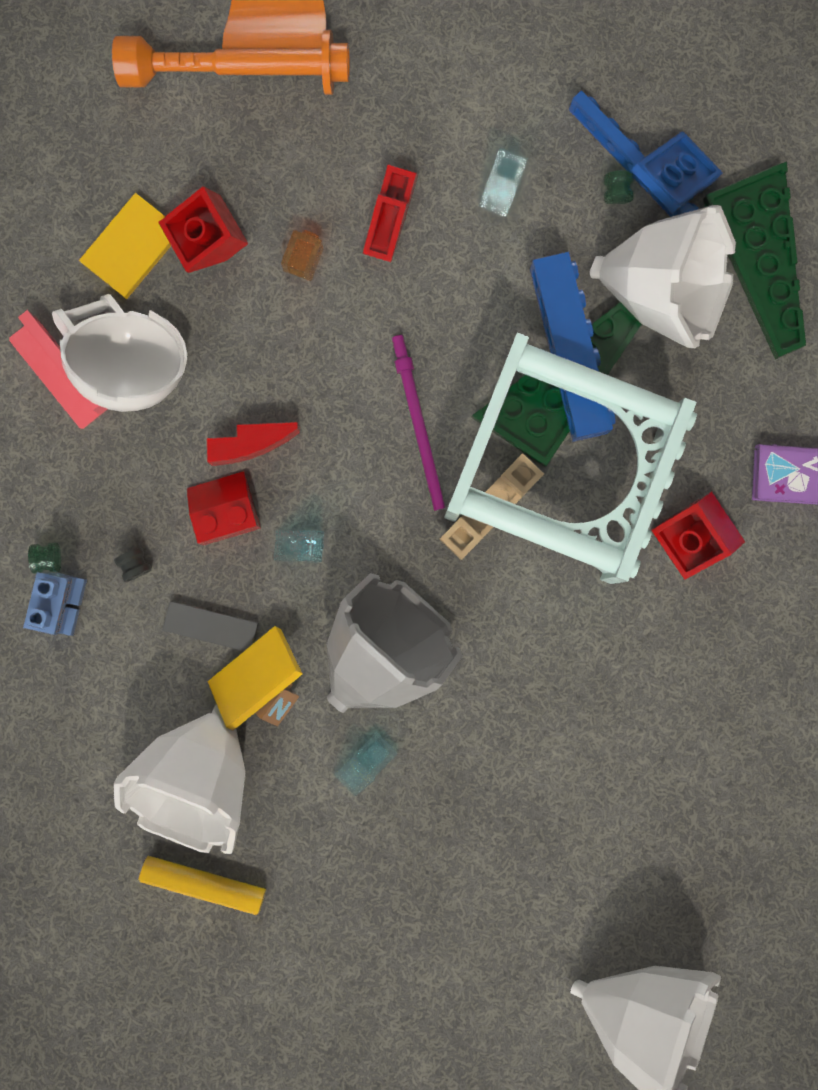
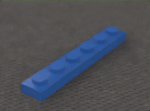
M582 90L573 97L569 111L670 217L699 209L695 204L688 202L672 214L631 171L635 164L645 157L640 152L638 144L634 140L628 139L620 131L617 122L610 117L608 118L600 110L597 101L593 97H587Z

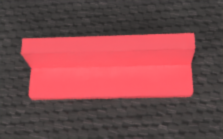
M27 310L18 317L24 326L13 334L9 341L78 427L84 429L108 409L92 403L83 397L72 385L63 369L60 346L37 317Z

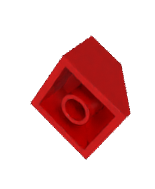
M204 186L158 222L182 266L188 273L225 262L248 245L246 238L221 195Z
M244 471L187 488L189 516L198 544L204 546L261 529Z
M712 491L651 530L684 580L732 555L745 543V540Z

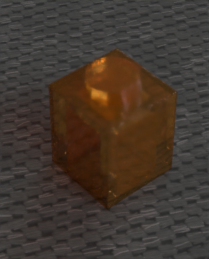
M293 230L281 261L283 271L312 281L324 250L319 236L307 230H303L302 233Z

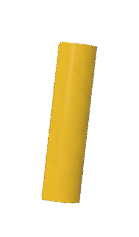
M149 855L145 859L138 879L141 883L254 915L261 911L266 893L265 888Z

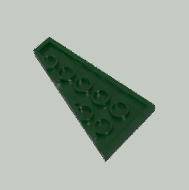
M787 161L707 194L703 198L706 207L719 205L724 212L736 242L735 253L728 254V257L775 360L806 346L803 310L800 309L798 293L800 291V281L797 279L796 264L798 262L793 218L790 216L789 207L791 195L786 179V173L788 172Z
M621 302L592 323L593 337L590 338L593 348H597L601 361L598 370L606 375L609 374L642 325ZM525 374L509 387L492 432L544 467L550 462L570 430L559 387ZM489 403L474 413L471 418L481 424Z

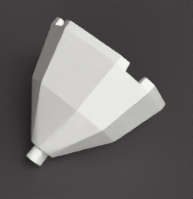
M711 205L644 226L609 252L606 257L596 256L590 269V277L600 279L602 284L641 324L687 348H696L699 346L700 339L709 340L714 336L730 294L734 274L726 272L727 255L735 253L736 242L721 206Z
M217 704L214 706L212 713H208L157 737L117 776L114 782L115 808L121 813H126L129 809L139 816L137 825L148 832L199 852L209 853L213 845L222 846L220 851L223 853L232 854L240 825L246 771L237 730L234 729L232 731L226 728Z
M651 966L594 980L589 984L581 980L573 983L571 994L582 998V1005L613 1065L638 1090H688V1086L681 1081L687 1068L696 1071L718 1002V994L712 992L711 988L719 986L720 975L706 971Z

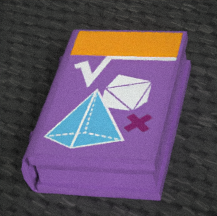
M757 444L755 446L757 450H754L752 500L818 505V448L779 446L776 444Z

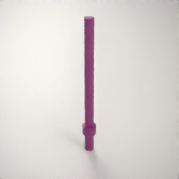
M397 335L392 337L397 358L394 361L397 374L401 375L434 511L445 509V504L412 374L414 370L412 357H408L403 335Z

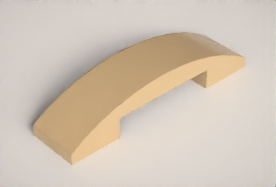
M522 453L485 493L516 504L544 473ZM463 515L439 540L462 560L493 527Z

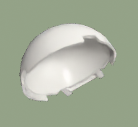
M110 294L101 296L99 301L67 311L59 309L52 312L54 323L64 336L60 340L63 369L77 391L92 403L120 412L150 408L165 399L181 380L187 362L185 342L179 331L168 320L153 311H149V316L134 311L124 313ZM102 312H105V313H106V314H102V315L93 316V315H96V314H99V313H102ZM90 317V318H88V319H86V320H84V321L78 323V324L75 325V326H74L73 323H72V322H74V321H77V320H80V319H84V318Z

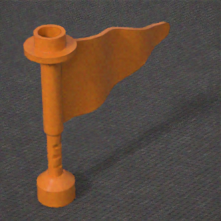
M232 0L223 33L222 49H216L214 52H155L142 36H115L112 44L113 70L119 87H146L157 72L167 71L215 72L218 75H322L324 94L333 95L334 82H349L350 77L349 44L334 43L332 30H327L324 0Z

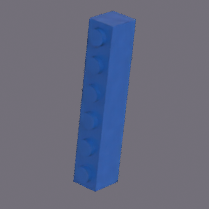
M569 252L533 260L530 273L550 353L599 371L598 366L601 364L599 351L597 348H593L590 338L593 337L592 323L590 319L585 318L583 310L586 307L585 295L583 290H578L576 279L579 277L576 262L571 261ZM559 388L572 442L605 435L613 429L612 425L615 424V415L612 410L595 401Z

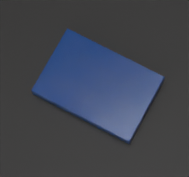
M683 131L637 162L631 169L672 214L714 183L723 174Z

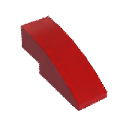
M387 165L381 192L377 197L362 254L392 262L417 182V173Z
M298 422L237 425V437L207 438V462L211 466L226 465L250 460L266 454L300 433V426Z

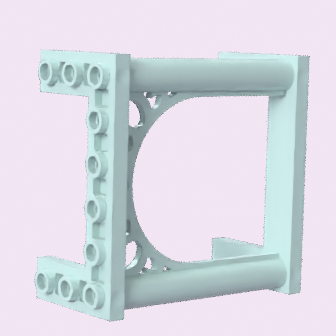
M517 333L444 519L456 522L459 514H462L592 565L602 572L600 578L602 581L610 584L628 582L629 578H634L639 570L641 561L637 557L640 549H645L650 541L652 531L648 530L652 518L657 519L661 512L663 501L660 500L663 489H668L673 481L675 472L671 471L674 460H679L684 452L686 442L682 440L686 430L690 431L695 423L697 413L693 411L697 402L687 398L682 399L680 402L670 400L527 344L529 337ZM516 371L604 405L618 415L629 429L637 452L636 476L626 498L609 514L594 521L584 523L561 522L470 487ZM636 415L640 420L644 416L649 418V420L637 426L633 422V416ZM658 427L653 440L654 444L643 442L641 436L645 429ZM659 450L651 458L654 462L648 463L645 459L647 451ZM638 482L645 484L643 491L637 488ZM626 508H631L634 514L631 513L629 516L631 525L623 517ZM609 521H617L622 526L624 538L621 542H614L608 536L607 524ZM593 527L599 529V536L602 542L596 540L597 536L588 535ZM574 530H580L581 534L574 532Z

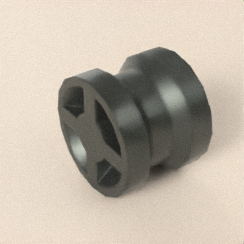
M142 548L133 549L114 559L115 565L120 567L123 572L121 577L124 582L132 581L152 570L150 564L144 561V551Z

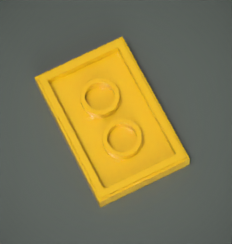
M135 193L79 261L127 300L171 247L158 223L165 216Z
M274 626L207 682L226 728L233 731L303 673L282 630Z

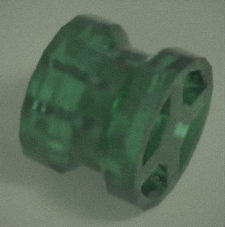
M613 171L604 175L603 183L607 187V191L604 193L605 203L626 204L633 201L634 192L631 190V184L634 181L633 173L629 171Z
M49 543L47 546H41L40 544H31L29 546L28 563L33 574H37V572L42 573L43 570H49L52 573L60 572L61 550L58 543Z

